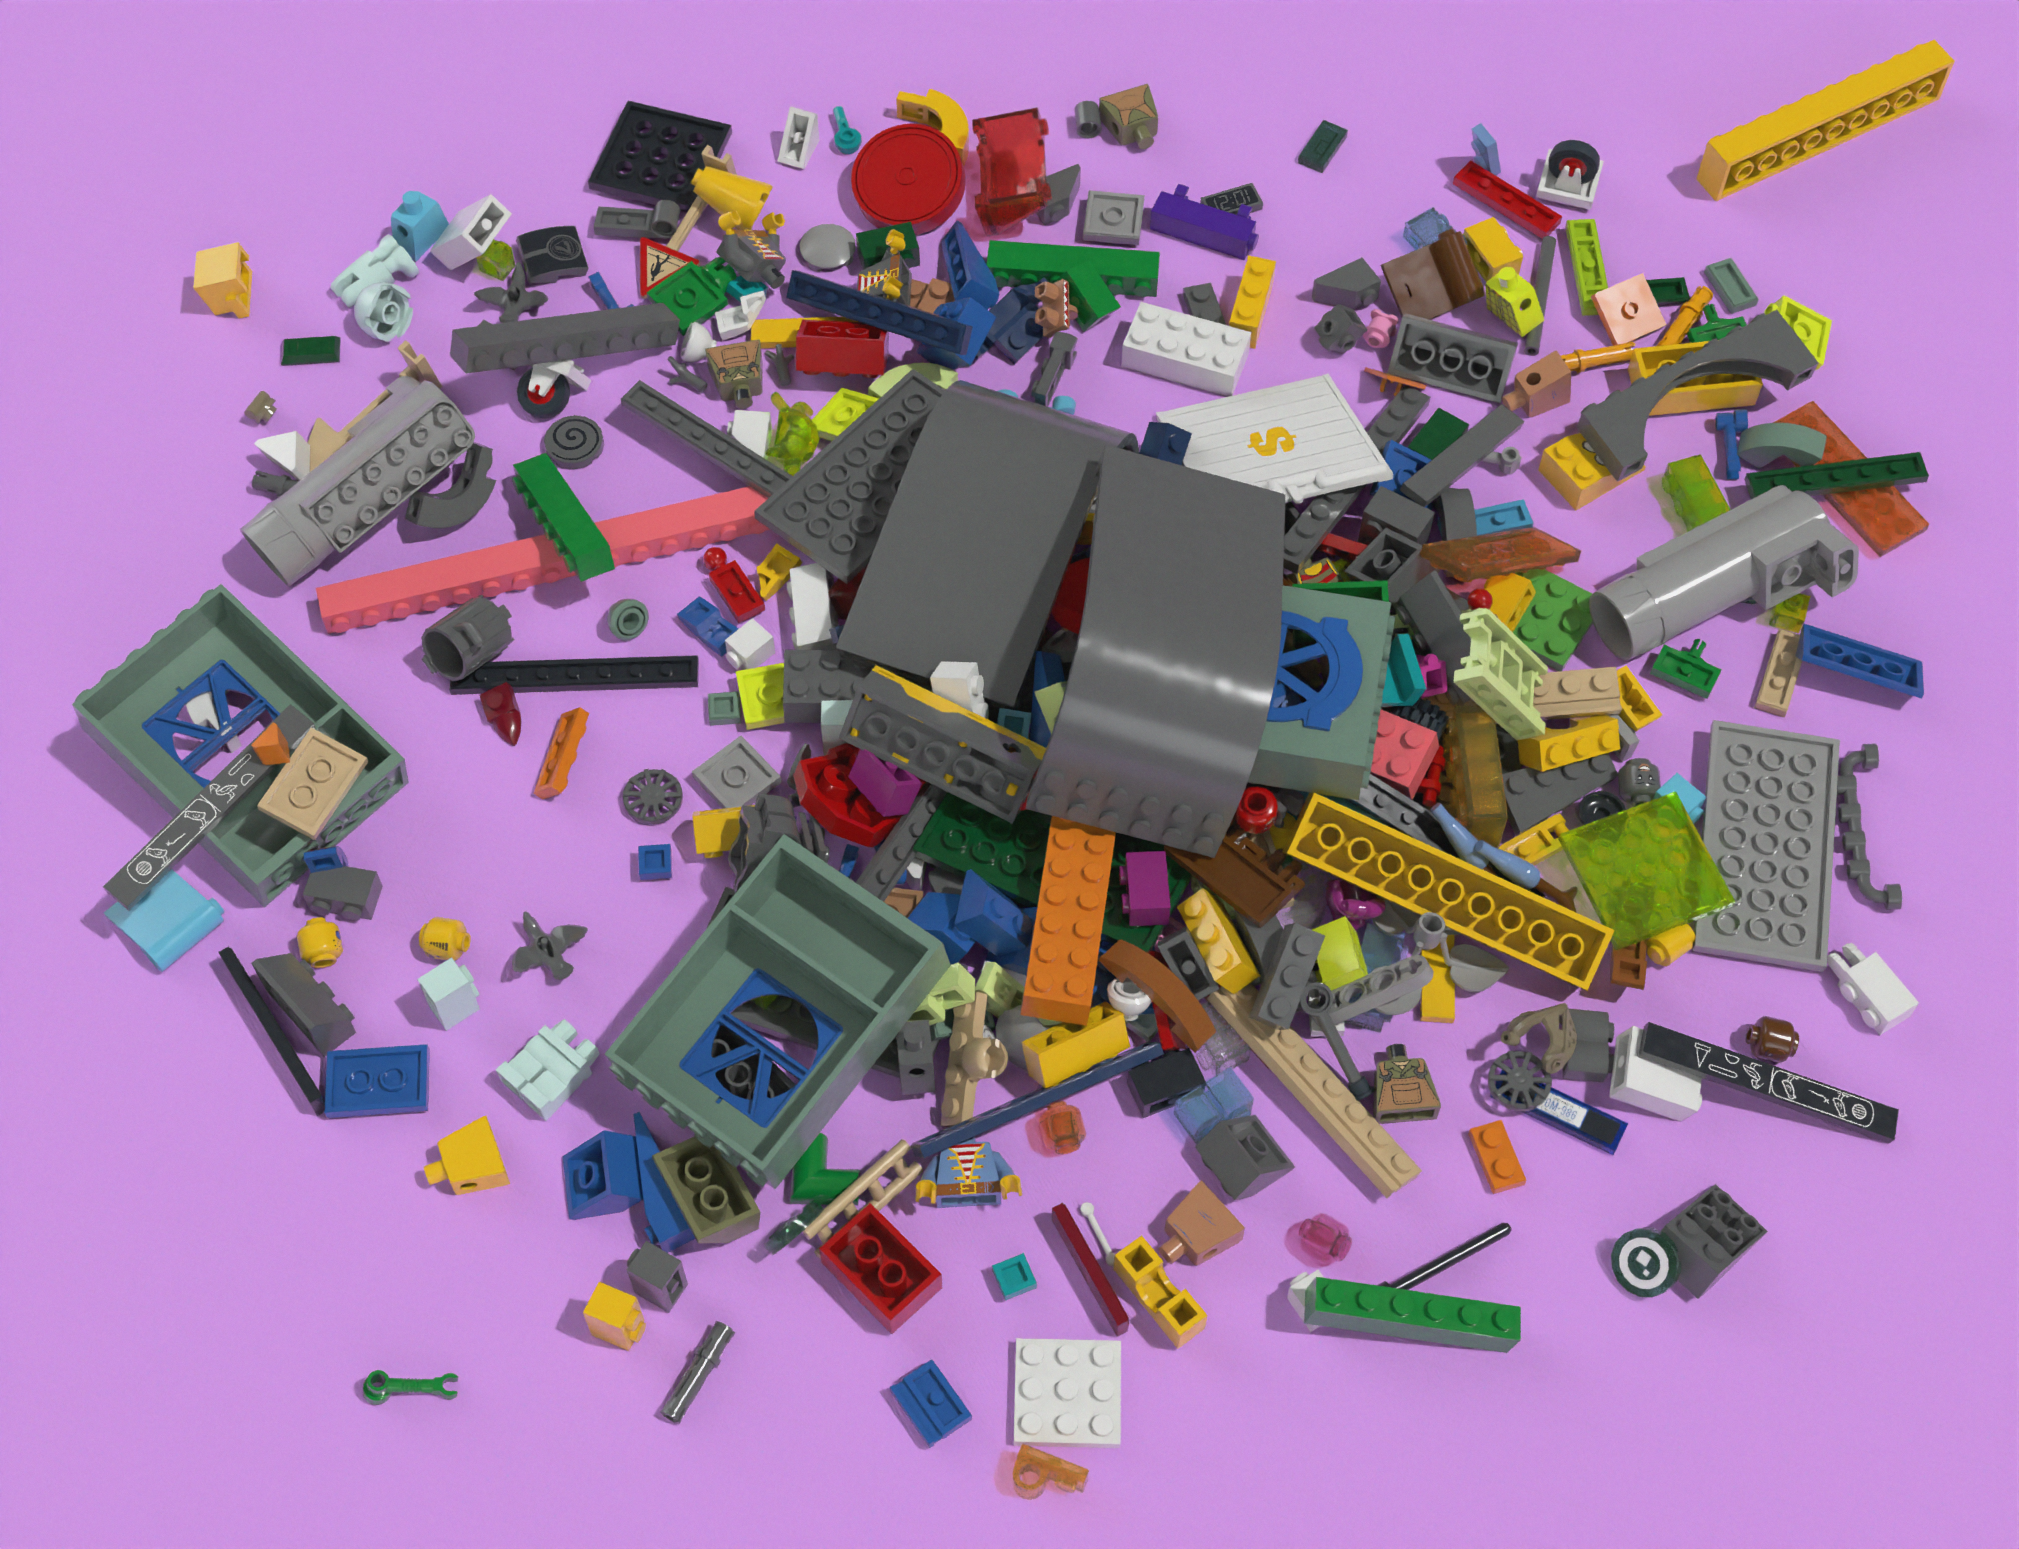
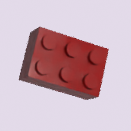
M802 319L796 335V371H803L806 375L831 372L832 375L838 377L861 374L864 378H877L879 375H884L888 361L889 331L860 322Z
M871 1203L819 1248L821 1263L891 1334L942 1289V1274Z

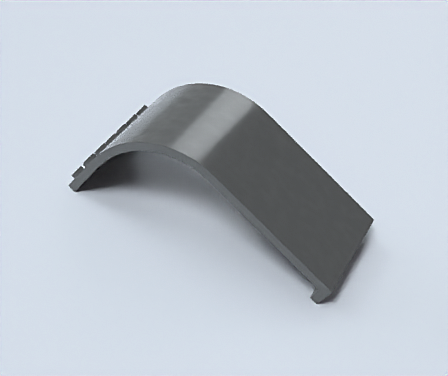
M963 380L951 384L931 411L913 449L836 645L839 655L871 667L877 665L895 675L931 687L930 677L941 661L977 662L979 675H982L984 680V703L997 709L1003 708L1018 711L1021 704L1019 700L1020 694L1097 494L1099 477L1095 476L1104 446L1109 445L1139 454L1138 441L1135 434Z
M1105 445L1095 476L1099 477L1087 589L1080 631L1058 716L1027 797L1026 809L1215 858L1250 777L1262 739L1274 689L1281 640L1286 494Z

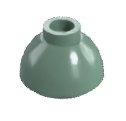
M627 598L617 601L611 605L607 616L610 631L621 640H632L638 637L648 624V610L642 602L635 599Z

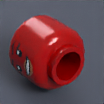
M1254 786L1245 789L1235 812L1237 823L1243 830L1249 833L1259 834L1266 832L1276 821L1278 812L1277 799L1271 791L1264 787Z

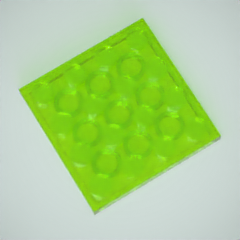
M1677 792L1561 833L1558 838L1602 925L1615 930L1610 940L1615 950L1733 907L1735 903L1731 892Z

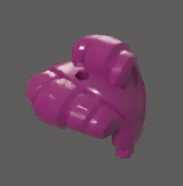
M1330 879L1327 881L1325 897L1333 921L1346 916L1356 931L1364 926L1366 919L1375 918L1385 912V901L1377 898V895L1344 880Z

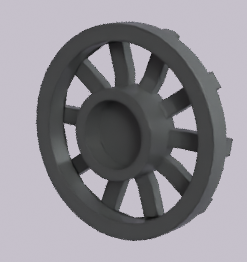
M644 769V771L629 779L623 791V802L626 811L633 819L644 824H659L671 819L679 811L683 801L682 788L677 777L675 778L663 769ZM650 777L658 778L655 783H652ZM646 778L647 785L644 786L639 781ZM663 778L669 780V782L664 784L663 786L660 785ZM635 785L641 790V792L631 791V789ZM672 786H675L677 792H665ZM629 797H640V799L629 804ZM666 798H677L674 806L667 802ZM642 804L643 809L640 814L633 810ZM663 806L669 809L667 813L660 815L659 809ZM650 810L654 811L656 816L647 817L645 815Z
M1508 1051L1493 1062L1488 1073V1087L1494 1099L1502 1106L1514 1111H1530L1539 1107L1547 1099L1552 1086L1551 1075L1544 1070L1541 1060L1528 1051ZM1516 1058L1524 1059L1522 1067H1518ZM1510 1059L1513 1069H1510L1502 1062ZM1529 1061L1536 1065L1531 1070L1527 1069ZM1499 1067L1508 1075L1506 1076L1494 1074L1496 1068ZM1540 1070L1544 1077H1533ZM1494 1081H1505V1085L1497 1090ZM1533 1083H1545V1091L1543 1092L1534 1086ZM1508 1090L1513 1094L1511 1101L1504 1098L1501 1094ZM1530 1090L1540 1096V1098L1532 1102L1529 1095ZM1517 1096H1524L1526 1103H1515Z

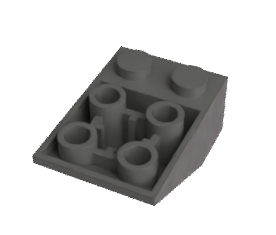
M1715 1184L1666 1224L1653 1241L1660 1245L1668 1258V1272L1699 1299L1768 1231L1752 1215H1749L1728 1193ZM1647 1248L1646 1252L1660 1264L1658 1255L1652 1249Z

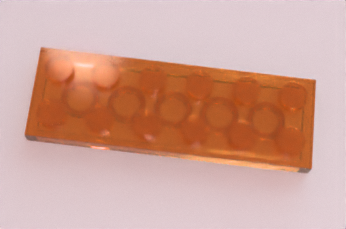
M1814 401L1773 422L1805 426L1827 436L1822 460L1814 465L1867 458ZM1789 459L1796 467H1801L1799 464ZM1894 486L1823 495L1879 557L1922 534L1929 526V523Z
M1536 527L1423 544L1420 556L1429 560L1430 565L1434 568L1448 570L1453 573L1455 579L1462 582H1472L1474 579H1491L1492 576L1497 575L1509 576L1510 573H1527L1533 569L1544 570L1550 566H1564L1568 563L1578 562L1582 550Z

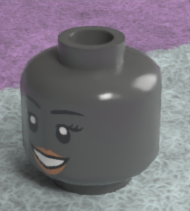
M1635 758L1625 762V765L1618 772L1620 797L1624 801L1632 803L1633 807L1641 808L1651 805L1656 791L1661 788L1659 768L1645 758Z

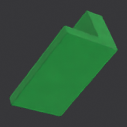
M1090 260L1067 270L1055 281L1064 279L1069 282V305L1077 307L1078 316L1075 320L1083 332L1091 329L1103 317L1117 311L1121 307Z

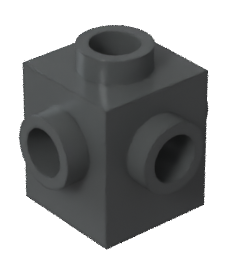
M1337 304L1331 311L1325 313L1321 321L1314 327L1320 336L1318 339L1320 344L1326 350H1334L1343 354L1352 349L1356 341L1367 331V328L1354 309Z

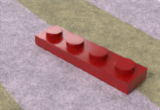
M1471 160L1454 176L1453 185L1541 239L1549 236L1561 223L1562 215Z

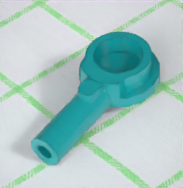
M836 106L833 109L839 131L834 136L835 145L844 154L855 153L862 143L861 134L856 129L849 127L843 107Z

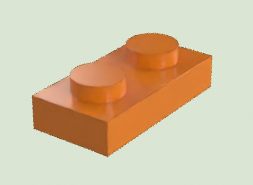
M1502 1120L1471 1128L1468 1135L1492 1193L1496 1194L1525 1185L1526 1177Z

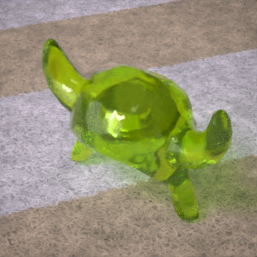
M774 392L771 395V402L779 410L774 447L768 448L765 454L769 457H775L776 461L783 464V470L794 476L801 470V465L814 456L815 449L820 440L817 425L810 417L813 415V410L807 403L799 401L789 407L778 392Z

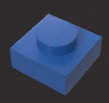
M671 844L638 846L640 880L672 878Z

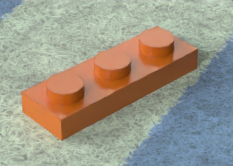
M581 707L561 714L533 793L541 799L561 794L568 784L567 776L569 770L577 758L576 750L580 739L584 736L587 729L586 722L589 713Z

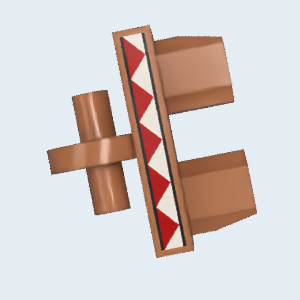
M1064 279L1054 284L1045 281L1035 287V297L1043 301V307L1039 308L1035 313V323L1043 326V336L1051 338L1056 332L1069 329L1070 321L1078 316L1077 307L1069 305V282Z

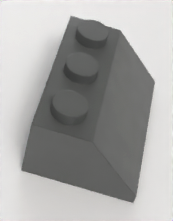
M291 953L259 958L251 963L266 992L323 1057L327 1056V1051L335 1050L356 1033L351 1023L355 1019L351 1011L345 1004L342 1003L338 1006L332 1000L335 997L332 990L324 981L320 984L315 981L313 976L316 974L304 959L299 962Z

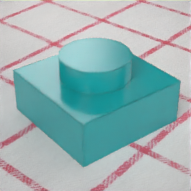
M740 275L728 283L726 292L741 303L740 297L764 291L766 296L768 287L762 282H749Z
M1024 1253L992 1265V1272L1005 1301L1037 1288V1282Z

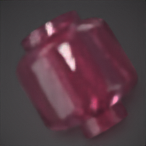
M1319 1213L1312 1219L1307 1218L1299 1229L1303 1252L1323 1264H1333L1335 1261H1342L1351 1248L1352 1238L1349 1236V1228L1344 1223L1325 1213Z

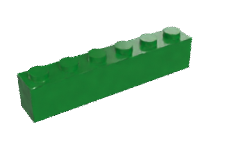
M989 240L987 266L996 279L998 287H1018L1034 284L1042 278H1045L1050 283H1054L1067 270L1090 260L1113 295L1157 297L1160 252Z
M547 453L513 464L516 477L512 478V482L517 494H522L525 506L528 510L532 509L536 523L538 525L542 524L548 541H553L557 555L559 557L563 556L569 573L574 571L580 582L614 570L615 566L608 542Z
M1316 1277L1305 1290V1324L1504 1353L1509 1352L1521 1341V1307L1323 1277Z

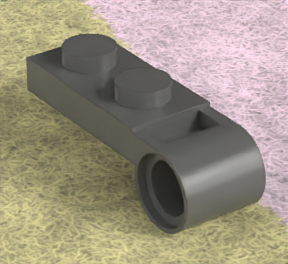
M670 200L657 202L654 210L598 206L594 232L595 235L645 237L650 239L671 238L677 230L680 207Z

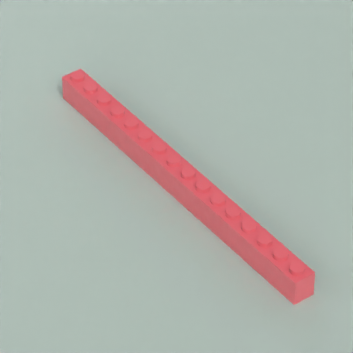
M748 486L595 522V525L608 542L614 566L617 567L626 563L642 562L648 558L672 555L681 550L701 548L707 544L731 541L736 537L760 534L770 530L755 519L754 512L768 498ZM544 534L317 587L316 592L322 620L327 633L331 634L335 632L342 633L364 625H375L381 621L394 618H405L419 612L435 611L440 607L453 604H464L479 595L494 597L500 593L524 590L529 586L553 583L559 579L577 575L574 571L569 573L563 556L559 557L557 555L553 541H548Z

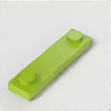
M1595 219L1567 220L1565 228L1582 316L1599 315L1591 296L1607 289L1608 284Z

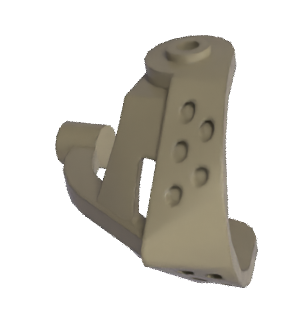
M1566 1003L1537 1011L1521 1013L1509 1023L1507 1031L1502 1033V1043L1517 1046L1520 1042V1037L1524 1036L1534 1025L1542 1022L1550 1035V1046L1541 1060L1543 1068L1549 1074L1560 1071L1572 1057L1577 1043L1576 1028ZM1559 1023L1562 1025V1030L1559 1029Z

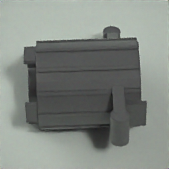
M479 595L427 628L421 637L422 650L425 654L422 661L432 674L438 672L441 676L451 681L462 680L505 650L515 640L512 637L511 626L508 623V619L512 615L503 604L498 608L494 602L483 598V595Z

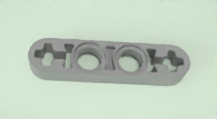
M1421 955L1410 956L1332 990L1333 1004L1328 1013L1334 1025L1424 987L1432 980L1434 971L1425 957ZM1393 980L1392 984L1389 987L1383 990H1379L1382 984H1384L1387 981ZM1363 993L1357 1001L1349 1003L1353 996ZM1320 996L1315 998L1309 1007L1317 1005ZM1313 1017L1316 1024L1320 1026L1316 1017Z

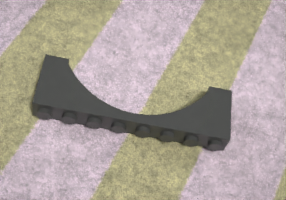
M1776 309L1767 315L1762 313L1756 316L1750 324L1744 327L1737 326L1720 340L1712 339L1695 353L1693 351L1686 353L1678 362L1671 366L1669 364L1663 365L1654 375L1646 379L1645 377L1637 379L1629 388L1622 392L1620 390L1612 392L1605 401L1597 405L1592 403L1586 406L1581 411L1577 429L1618 482L1642 469L1648 456L1644 449V433L1647 418L1659 400L1677 386L1706 375L1742 374L1773 381L1783 385L1788 391L1810 379L1819 362Z

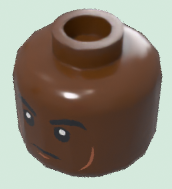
M1763 1016L1757 1020L1755 1025L1751 1024L1748 1027L1746 1043L1750 1044L1753 1056L1763 1060L1782 1063L1788 1057L1795 1055L1799 1044V1034L1794 1030L1792 1023L1782 1019Z

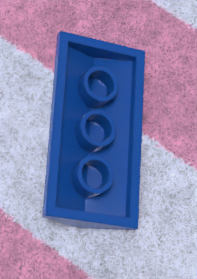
M1803 624L1795 657L1808 663L1922 699L1924 695L1922 661Z

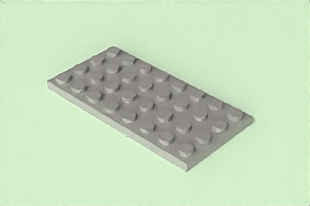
M1713 720L1710 728L1705 789L1706 799L1704 802L1694 924L1696 938L1692 951L1820 972L1825 971L1828 954L1839 739Z

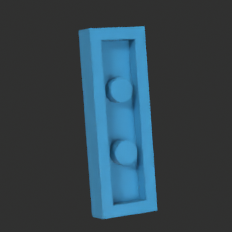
M1524 499L1475 509L1477 542L1530 531L1533 528L1534 523ZM1438 517L1437 526L1442 536L1440 517Z

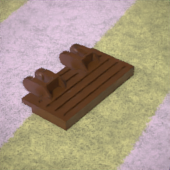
M1235 814L1215 858L1167 845L1164 846L1167 856L1259 928H1262L1305 886V882L1297 877L1303 866L1297 860L1292 861L1278 875L1274 873L1287 857V854L1283 853L1282 848L1277 849L1261 863L1267 856V853L1249 839L1253 833L1246 832L1240 827L1230 837L1226 836L1237 824Z

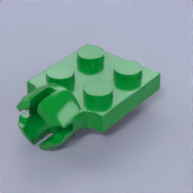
M716 257L700 267L691 261L649 290L647 298L652 304L664 303L680 319L678 332L685 336L691 323L697 322L702 324L712 317L715 312H719L728 305V299L724 294L726 293L728 283L736 280L737 275L729 264L725 267L722 265L726 261L721 257Z

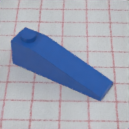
M956 221L941 241L954 300L971 297L988 310L995 306L1000 295L996 279L963 224Z
M1036 651L1029 740L1047 748L1051 732L1036 698L1035 691L1059 682H1065L1061 657L1058 654Z
M637 1112L633 1116L645 1215L649 1226L644 1228V1231L651 1244L659 1245L660 1249L668 1253L694 1240L695 1237L652 1159V1155L660 1152L641 1113Z

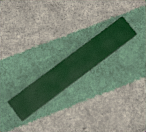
M1921 452L1746 473L1744 480L1750 498L1753 499L1780 485L1786 486L1792 492L1801 491L1810 496L1923 483L1927 482L1929 474Z

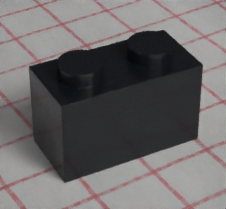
M1187 1048L1182 1051H1169L1161 1059L1153 1062L1147 1061L1131 1068L1128 1071L1127 1085L1142 1117L1146 1118L1203 1096L1206 1081L1191 1049Z

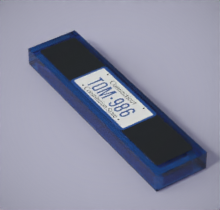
M1502 1070L1501 1073H1500V1075H1506V1076L1508 1075V1074H1507L1505 1071H1503V1070ZM1496 1081L1495 1083L1497 1090L1505 1085V1081ZM1533 1083L1534 1086L1543 1092L1545 1091L1546 1084ZM1552 1087L1542 1105L1530 1111H1520L1611 1155H1614L1628 1125L1627 1122ZM1507 1090L1501 1095L1511 1101L1513 1094ZM1530 1090L1529 1095L1532 1102L1540 1098V1096ZM1517 1096L1515 1103L1525 1104L1524 1096Z

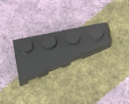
M1605 753L1543 772L1530 767L1495 776L1492 783L1515 836H1518L1534 825L1545 821L1558 811L1571 806L1575 801L1612 782L1618 776V773L1609 753Z

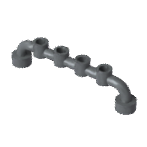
M1876 743L1862 744L1860 751L1851 752L1844 757L1840 764V776H1838L1837 795H1844L1845 804L1838 805L1839 822H1848L1849 832H1843L1842 835L1844 851H1852L1854 859L1847 861L1848 879H1857L1859 890L1865 898L1875 903H1883L1886 910L1901 909L1902 891L1900 884H1885L1883 891L1875 889L1870 882V863L1866 856V837L1864 831H1862L1861 806L1857 800L1856 776L1853 775V767L1858 763H1862L1863 769H1877L1879 765V751Z

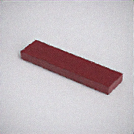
M1063 1203L1053 1207L1052 1222L1114 1333L1118 1337L1128 1332L1129 1317L1068 1208Z

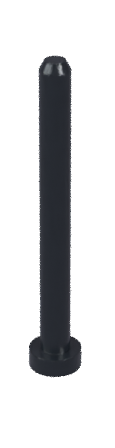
M1501 1223L1395 1282L1389 1284L1384 1281L1377 1286L1409 1290L1508 1236L1512 1231L1511 1226L1508 1223Z

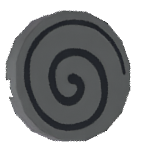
M573 415L559 419L546 431L544 438L549 458L555 461L558 466L568 469L583 468L592 464L591 461L596 457L598 459L604 447L601 428L595 421L585 416Z

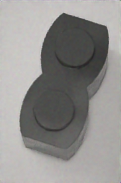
M1568 1008L1576 1028L1577 1043L1572 1057L1562 1068L1563 1079L1603 1083L1608 1073H1612L1614 1054L1609 1053L1608 1042L1612 1043L1614 1038V1023L1609 1022L1608 1012Z

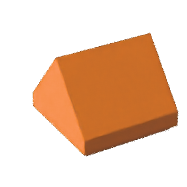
M273 722L251 746L264 765L290 763L288 742L278 725Z

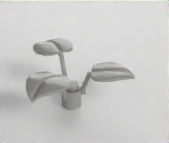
M1381 898L1385 901L1386 908L1385 912L1380 916L1372 918L1375 926L1390 936H1397L1404 930L1407 934L1414 932L1413 939L1416 943V948L1412 956L1419 955L1422 949H1433L1440 942L1444 962L1447 966L1452 967L1450 978L1461 989L1470 992L1484 991L1494 985L1508 972L1509 967L1503 961L1476 946L1467 944L1457 945L1451 949L1449 955L1446 943L1448 935L1443 933L1445 921L1440 915L1433 912L1418 915ZM1387 966L1378 967L1374 969L1371 973H1374ZM1393 980L1387 981L1384 984H1382L1379 990H1383L1389 987L1392 984ZM1422 988L1380 1005L1375 1009L1387 1015H1400L1409 1012L1418 1004Z

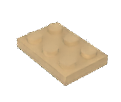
M310 728L290 757V763L285 764L258 803V809L316 840L367 765V757Z

